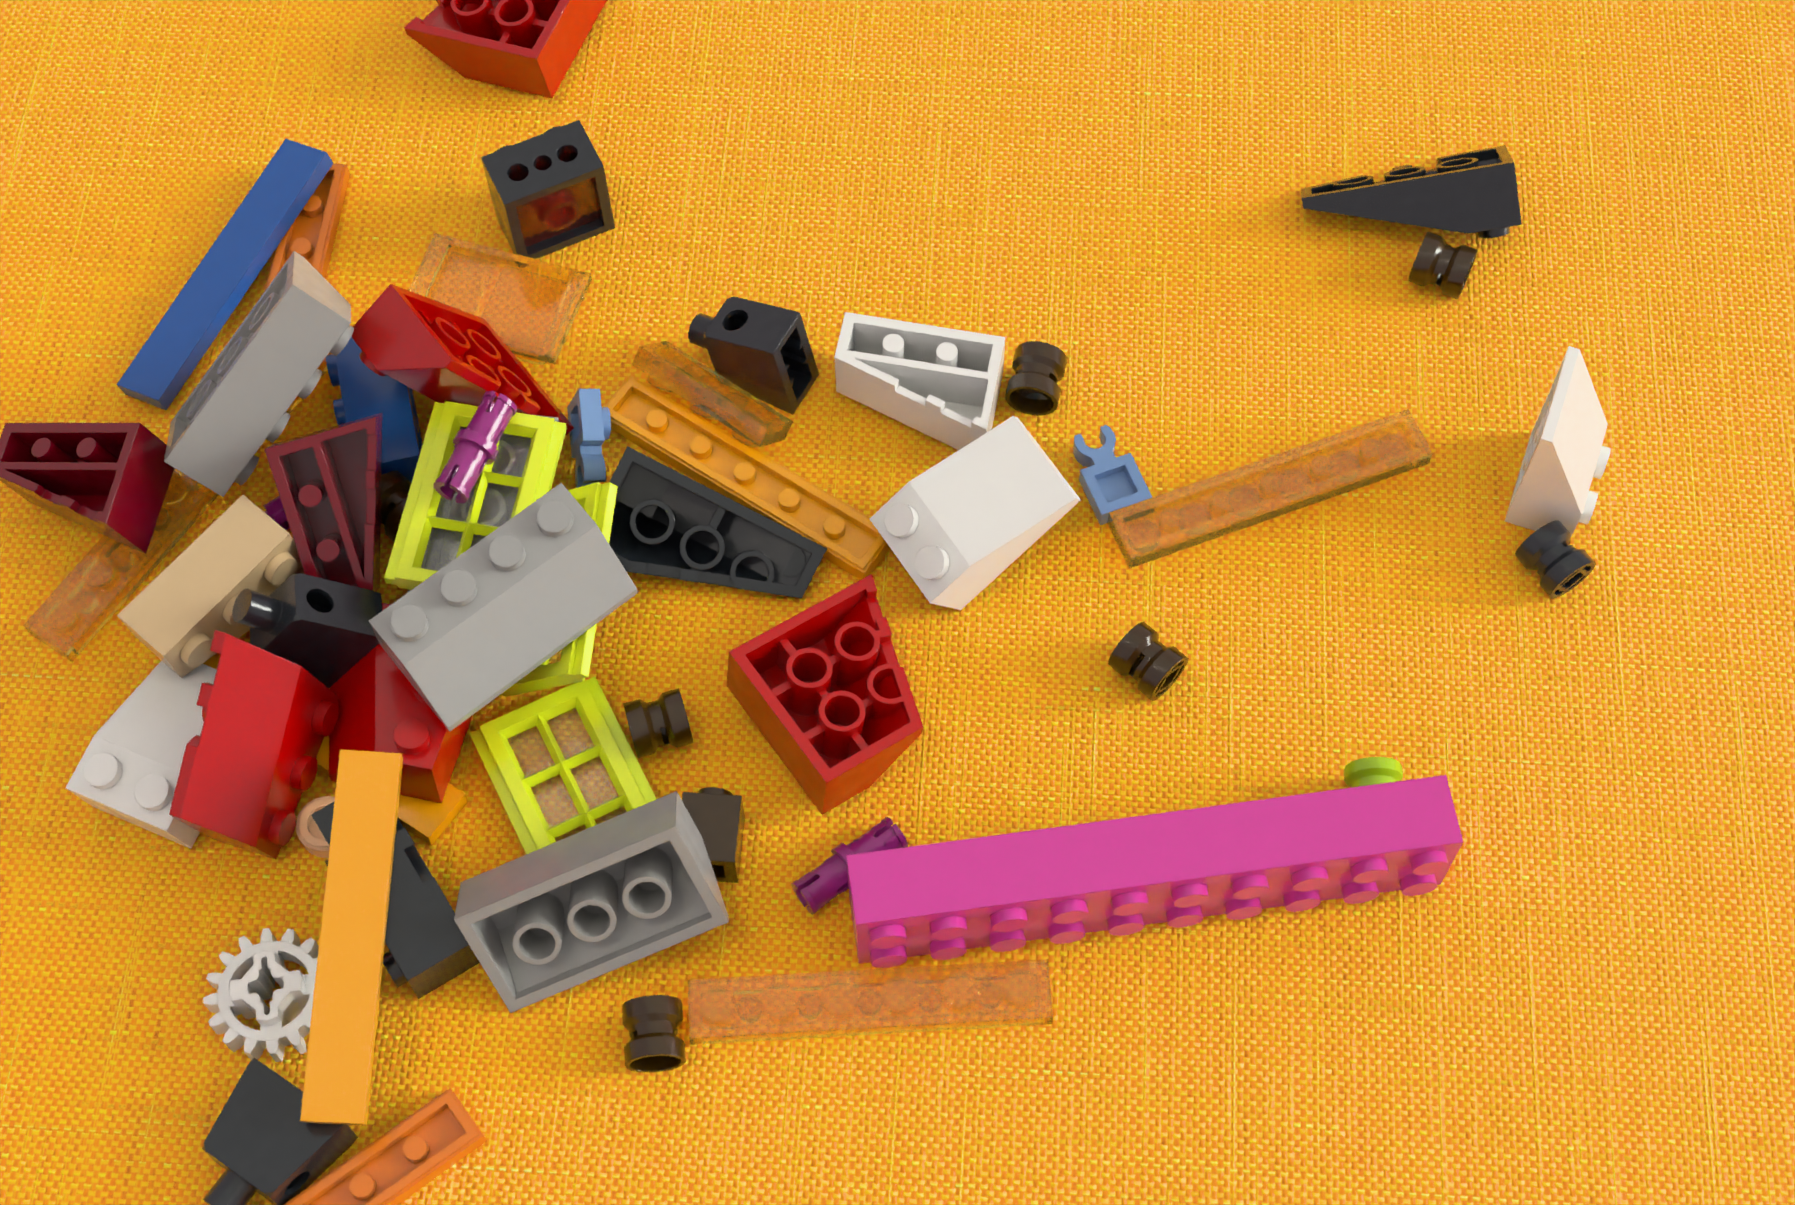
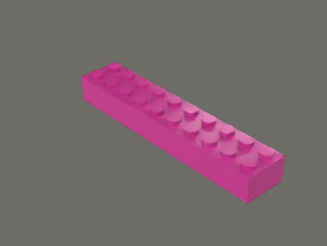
M1441 775L846 855L849 899L858 963L871 962L874 967L889 968L905 963L907 957L931 954L933 959L948 960L964 955L967 952L966 949L990 946L993 951L1006 952L1025 946L1026 941L1049 938L1052 943L1065 944L1085 937V933L1109 930L1111 935L1123 936L1139 932L1147 924L1167 922L1170 927L1182 928L1201 922L1203 917L1226 914L1228 919L1240 920L1254 917L1260 914L1262 909L1285 906V909L1290 912H1299L1312 909L1323 900L1343 898L1345 903L1357 904L1373 900L1379 896V893L1401 890L1402 894L1406 896L1422 895L1435 890L1438 885H1441L1463 844V839L1447 776Z

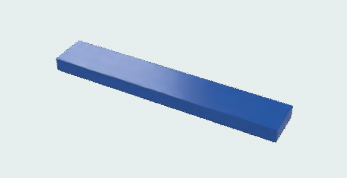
M289 139L284 140L117 383V386L125 395L163 410L168 409L333 165L327 152Z

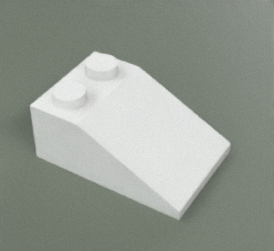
M1568 346L1532 429L1505 522L1537 531L1547 523L1559 520L1572 536L1578 522L1588 525L1591 519L1598 493L1590 491V485L1593 477L1597 479L1602 478L1611 448L1602 446L1608 423L1580 349Z
M1012 416L909 481L870 518V521L929 603L962 610L1081 499L1020 419Z
M161 661L93 736L65 788L92 807L191 849L200 832L170 816L169 812L186 744L194 736L201 735L204 723L202 718L203 707L196 705L201 684L206 682L213 684L217 670L202 664L181 678Z

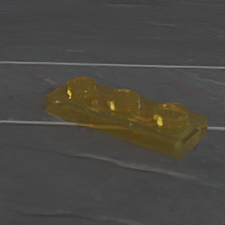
M668 341L640 346L633 360L632 366L648 375L647 380L651 385L665 392L676 393L690 402L689 407L694 413L706 419L718 420L732 429L731 434L736 440L747 446L757 448L785 440L793 423L792 420Z

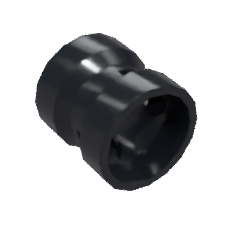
M1559 520L1552 521L1539 528L1519 546L1515 553L1517 559L1526 569L1538 570L1537 573L1540 576L1539 584L1551 599L1564 595L1580 584L1593 571L1596 565L1585 550L1576 549L1573 545H1569L1570 532Z

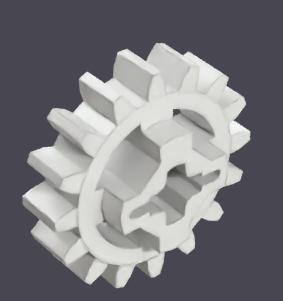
M269 928L262 930L261 943L255 945L245 936L238 938L239 947L242 952L237 956H233L222 951L219 958L226 966V969L223 973H208L206 978L212 987L218 990L217 993L203 997V1004L210 1012L217 1013L208 1021L210 1027L217 1035L225 1033L222 1041L231 1051L235 1052L244 1045V1053L250 1060L253 1058L258 1060L263 1050L268 1049L271 1057L276 1062H281L284 1057L285 1047L293 1045L300 1054L307 1052L304 1037L310 1033L318 944L314 939L309 938L300 945V938L293 929H287L281 941L276 940V937ZM284 960L301 965L309 974L303 975L300 970L288 971L284 965ZM276 981L278 985L281 987V989L273 991V988H275ZM272 998V1001L269 1002V1003H270V1009H269V1007L266 1005V1003L264 1002V1000H268V999ZM237 1015H243L245 1019L256 1018L260 1024V1030L245 1026L238 1020Z

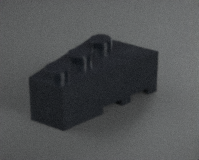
M334 802L311 814L329 846ZM397 817L385 943L389 951L383 955V964L397 988L409 982L417 998L420 999L480 962L454 921L455 912L415 848L414 842L406 828L402 826Z

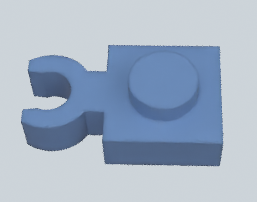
M578 389L567 407L568 421L574 427L570 432L572 458H576V488L606 481V467L601 445L605 440L609 439L611 432L610 411L608 407H602L600 389Z
M1104 425L1100 427L1099 439L1103 445L1100 448L1088 447L1081 434L1074 436V457L1081 465L1087 467L1080 470L1079 482L1100 525L1151 508L1152 495L1132 454L1128 453L1115 457L1116 438L1109 426Z

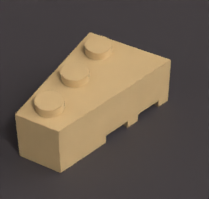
M242 495L117 616L141 643L183 678L217 654L210 651L215 630L236 638L241 637L250 630L249 626L235 622L232 617L235 600L242 590L250 589L269 596L290 575L305 574L294 539L290 533L245 495Z

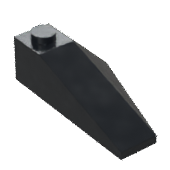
M1505 145L1438 157L1436 168L1427 171L1425 167L1403 165L1392 168V171L1386 172L1384 180L1374 182V178L1371 175H1361L1301 189L1304 209L1462 233L1478 232L1479 238L1504 236L1510 233L1509 227L1522 225L1515 165Z
M628 446L609 481L618 486L609 545L626 572L802 598L827 548Z

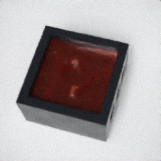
M580 120L564 126L553 127L541 135L514 145L503 146L495 152L481 157L497 221L519 265L615 228L604 166Z

